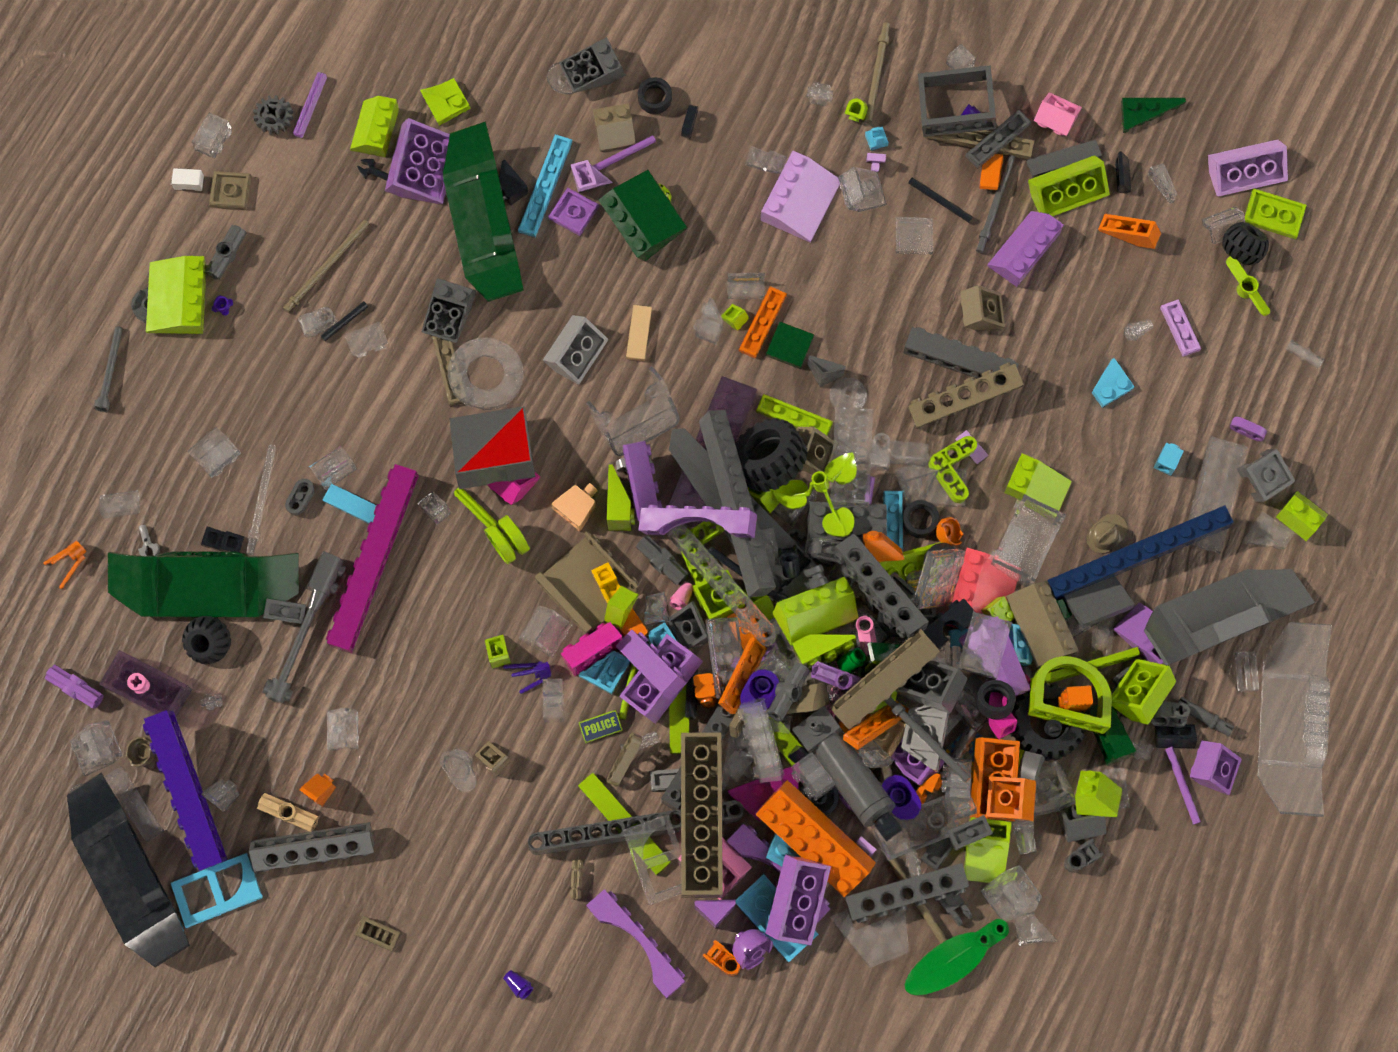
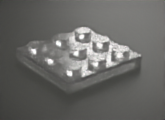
M948 549L927 552L912 602L918 609L947 606L953 599L954 587L959 579L960 568L964 563V550Z

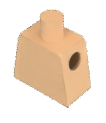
M590 483L584 490L574 485L552 503V509L578 531H581L596 508V502L592 497L598 490Z

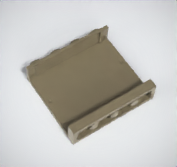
M586 531L583 540L544 574L539 572L535 576V581L584 634L589 633L590 635L597 626L604 622L607 603L591 570L609 562L620 586H624L637 593L639 591L637 586L639 583L632 575L628 576L624 572L626 569L619 561L616 563L611 558L613 555L607 548L603 549L599 545L600 541L594 534L590 536Z

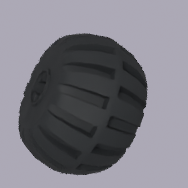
M1237 222L1226 230L1222 246L1225 252L1233 259L1236 258L1238 262L1245 265H1254L1266 256L1269 240L1255 226L1245 222Z
M201 616L192 620L186 626L182 635V645L184 650L187 651L186 654L189 658L192 657L193 661L201 664H213L223 659L231 645V635L229 630L226 629L227 626L221 623V620L212 616Z

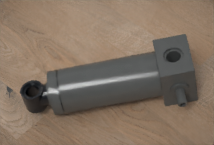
M825 706L792 729L807 751L817 760L864 827H870L875 824V827L886 842L903 830L893 815L890 814L895 808L894 801L855 748L843 740L844 731Z

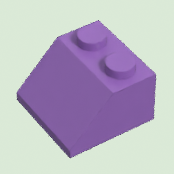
M1201 741L1189 777L1200 785L1230 795L1242 759L1221 743Z

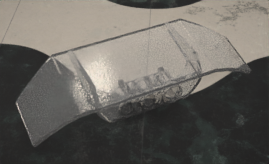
M1289 622L1263 661L1257 776L1280 814L1324 817L1322 767L1328 751L1330 682L1328 677H1326V664L1332 629L1330 624Z

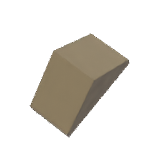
M490 741L475 754L495 776L510 763L508 757Z

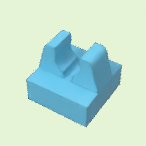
M883 127L872 128L870 131L865 132V137L871 151L888 146V140Z

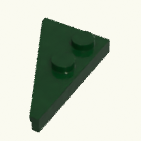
M1122 98L1123 133L1128 132L1129 129L1137 125L1141 126L1147 121H1152L1171 109L1179 108L1186 103V98Z

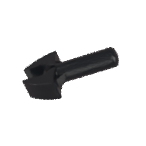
M374 159L361 160V163L369 166V168L363 169L357 166L360 174L365 179L370 174L386 181L388 179V173L374 167Z

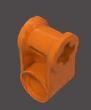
M716 940L713 941V946L710 950L702 955L709 963L719 968L728 976H736L740 971V964H738L734 955ZM729 961H734L737 964V968L734 971H728L726 964Z

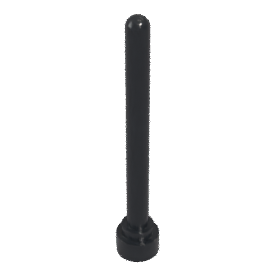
M714 547L709 548L708 552L710 555L742 577L738 564ZM774 590L767 594V596L773 599L772 602L775 603V606L777 602L790 598L785 593H777Z

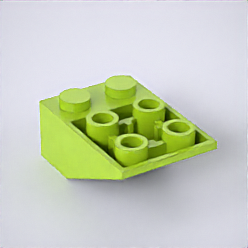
M809 634L793 642L792 646L799 662L808 667L811 672L813 665L817 661L830 663L837 659V655L843 652L845 654L857 646L855 635Z
M986 819L993 834L966 846L964 871L968 881L1003 885L1010 844L1011 822Z

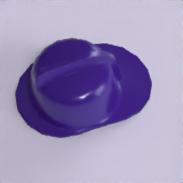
M766 669L753 672L740 696L741 704L746 711L760 714L770 707L776 696L775 689L779 683L776 674Z
M894 775L888 777L882 786L895 803L892 813L901 820L914 819L921 810V801L911 783L902 776Z

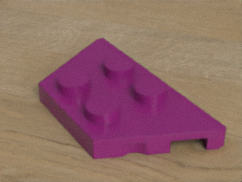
M795 764L728 790V793L736 801H739L758 821H762L756 813L786 780L798 789L800 764Z

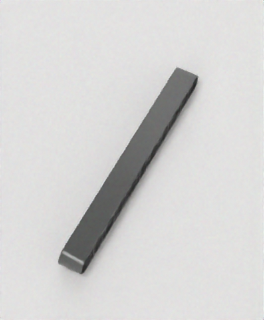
M739 801L722 802V825L736 823L741 820L744 807ZM736 808L740 813L738 815H731L729 810ZM681 809L537 832L529 836L528 848L532 854L542 855L681 832V823L673 825L670 822L672 818H679L681 821ZM653 821H659L661 826L653 828L650 824ZM633 824H639L641 826V830L635 832L631 829V826ZM614 827H618L622 830V832L618 835L612 834L611 829H613ZM598 830L602 833V836L594 838L591 836V833ZM574 834H580L582 839L580 841H573L571 837ZM554 837L562 839V842L558 845L553 844L551 841ZM535 840H540L543 843L539 848H534L531 844Z

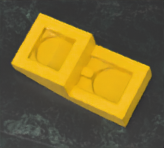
M609 562L591 570L606 603L621 587Z

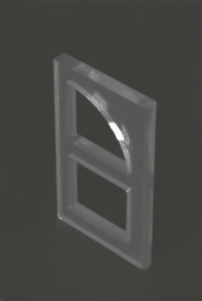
M666 814L624 829L623 833L648 905L680 895L681 884L655 893L647 871L648 868L676 858L681 868V850L669 815ZM666 825L674 849L644 860L643 848L646 840L655 830Z

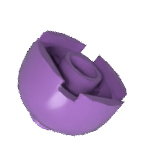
M757 929L741 931L735 937L732 949L733 955L742 969L745 967L747 970H750L765 959L761 956L766 951L770 953L773 941L765 933Z

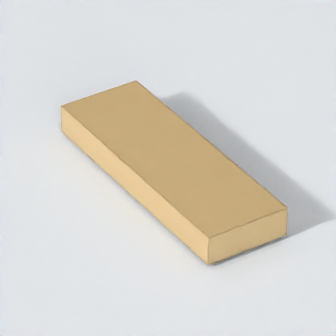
M633 305L626 359L645 361L652 307Z

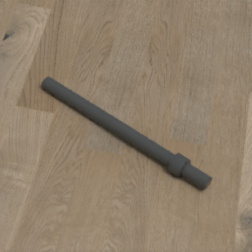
M1008 155L984 229L980 232V240L976 249L978 253H983L986 243L990 240V231L1015 160L1013 155Z
M891 696L884 701L892 709L891 711L897 717H900L965 783L970 780L971 776L905 711V708L900 703H897Z

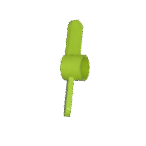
M1228 257L1226 264L1239 282L1236 289L1238 295L1245 299L1250 298L1263 316L1270 314L1269 307L1257 291L1259 287L1257 279L1253 276H1248L1236 258ZM1242 284H1250L1253 291H1246Z

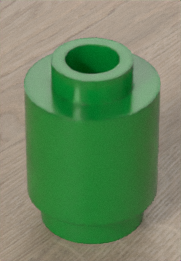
M860 648L850 649L838 658V668L851 674L864 664L866 659L865 653Z

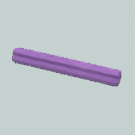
M318 72L293 131L296 137L302 138L305 134L327 79L324 73Z

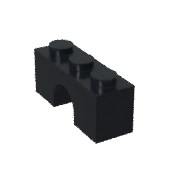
M962 599L960 602L955 600L948 606L949 610L945 613L942 611L933 618L935 621L927 625V628L923 631L938 649H941L948 642L947 637L943 633V626L952 624L962 632L977 621L978 614L965 599Z

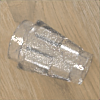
M1149 319L1129 323L1124 328V334L1129 341H1136L1152 330L1153 324Z

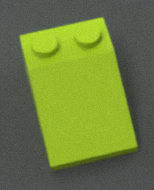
M1021 453L1004 493L1057 516L1072 481L1041 461Z
M609 464L608 531H631V525H635V508H631L630 499L614 466Z

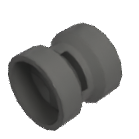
M822 564L804 571L805 577H809L808 585L810 589L829 583L827 577L822 574L824 570Z

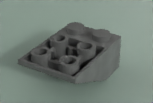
M607 37L559 62L574 93L611 84L626 76Z
M437 278L421 332L457 343L471 311L477 290Z

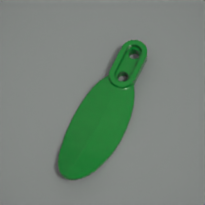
M995 919L976 932L960 934L939 944L928 952L910 971L905 980V990L911 995H926L958 982L981 962L990 947L1008 935V924L1002 919ZM997 926L1002 927L1001 933L997 931ZM981 936L986 938V943L981 942Z

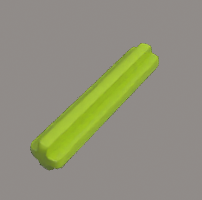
M458 487L454 491V495L486 527L490 525L498 527V522L464 489H459Z

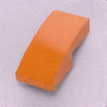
M995 154L982 165L980 189L998 190L1003 154Z
M934 774L916 791L922 806L928 796L925 794L926 790L934 793L935 790L939 791L943 783V780H941L942 775Z

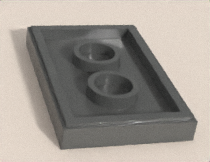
M1115 576L1067 594L1063 599L1082 628L1131 610L1135 606Z

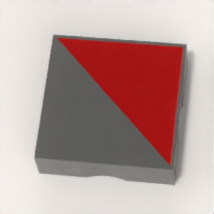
M525 406L449 418L455 474L459 489L483 486L500 481H514L535 477Z

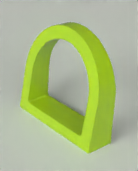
M1069 656L1050 659L1039 668L1033 677L1028 715L1046 720H1058L1065 725L1104 734L1111 727L1112 696L1110 687L1104 676L1094 666L1084 660ZM1058 668L1074 669L1085 675L1092 682L1097 692V717L1044 704L1043 696L1046 675Z

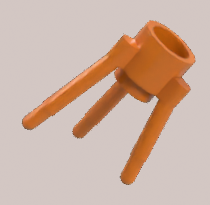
M77 540L43 563L44 565L50 562L55 564L67 555L73 561L76 558L78 559L60 584V589L65 586L79 564L86 559L84 554L87 551Z

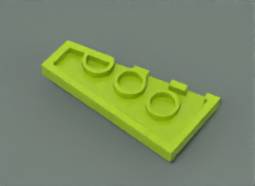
M935 544L903 552L904 560L883 561L879 563L889 575L896 572L904 581H910L917 574L927 572L923 563L924 556L928 549ZM946 552L937 557L934 568L946 562Z

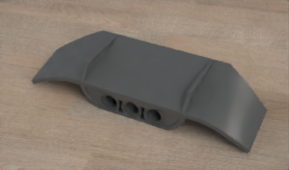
M1247 569L1156 606L1146 624L1144 632L1165 665H1169L1289 615L1315 602L1292 569Z

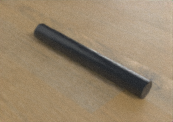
M363 301L323 333L321 338L327 341L368 308V305Z

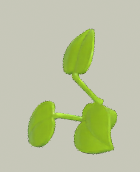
M851 452L841 455L828 463L824 472H815L812 475L809 490L807 484L801 480L789 481V484L781 486L780 489L773 490L776 499L786 508L800 509L807 504L806 496L811 495L813 487L817 492H824L832 511L823 519L822 525L825 532L831 536H848L854 528V516L846 507H841L835 511L827 490L829 482L833 483L836 481L838 484L844 485L855 479L857 467L854 454Z

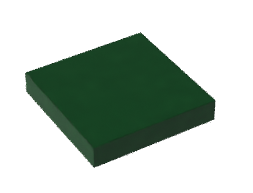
M779 322L766 356L801 369L814 334Z

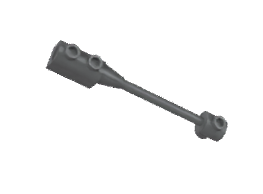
M325 551L321 553L306 588L313 591L308 605V612L279 679L272 678L271 680L268 678L262 691L263 694H266V698L281 704L285 700H290L293 691L290 690L291 685L286 683L315 613L326 598L329 597L330 593L335 594L338 587V584L335 583L337 576L342 577L346 566L342 565L344 561L341 558Z

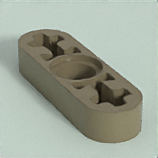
M633 732L629 735L609 772L607 783L615 787L620 784L641 745L642 736Z

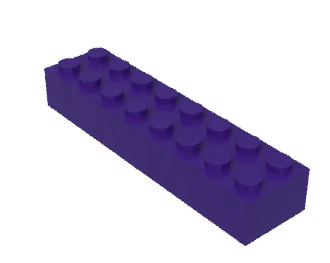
M166 710L144 718L145 724H143L146 735H150L152 753L157 754L159 760L156 762L158 770L165 776L166 780L163 781L165 789L171 793L173 798L170 802L173 810L178 812V825L181 830L184 829L186 837L184 841L188 849L191 848L193 853L191 857L193 866L195 868L198 867V870L201 871L227 861V855L174 711Z

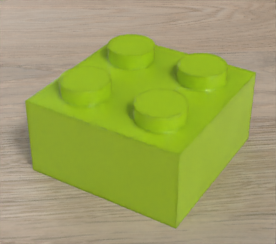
M1005 596L997 597L981 610L986 620L998 616L1003 626L1015 618Z

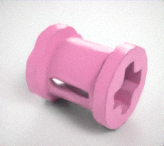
M134 673L129 676L127 685L135 693L144 694L149 690L150 682L142 674ZM142 681V684H138V686H135L136 683Z

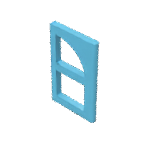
M247 853L171 883L186 928L263 898ZM241 863L243 869L241 885L237 893L231 899L225 901L216 872ZM207 876L217 905L191 915L181 886Z

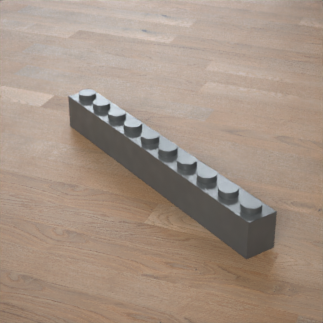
M708 411L699 420L722 506L730 507L732 510L746 507L755 513L726 411ZM756 521L755 538H738L731 534L748 598L766 596L776 587L758 522Z

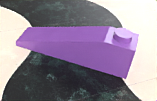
M998 616L979 622L959 638V642L966 654L972 660L975 659L982 665L981 668L985 672L988 671L996 680L1008 683L1013 688L1015 696L1031 690L1009 635Z
M903 738L901 739L891 758L906 777L921 785L931 776L938 773L901 748ZM942 759L940 760L939 770L945 763Z

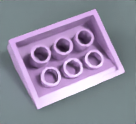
M792 151L761 211V221L811 243L842 180L809 157Z

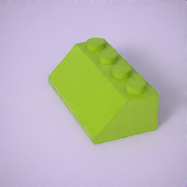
M1095 155L1028 180L1031 197L1038 212L1050 214L1051 216L1110 195L1104 161Z
M845 577L777 602L772 613L791 646L793 642L809 634H823L858 619L854 592Z

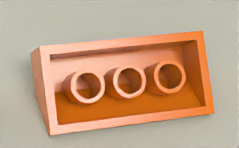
M983 737L975 739L970 818H978L984 815L986 819L1015 821L986 817L989 777L1018 778L1020 741Z

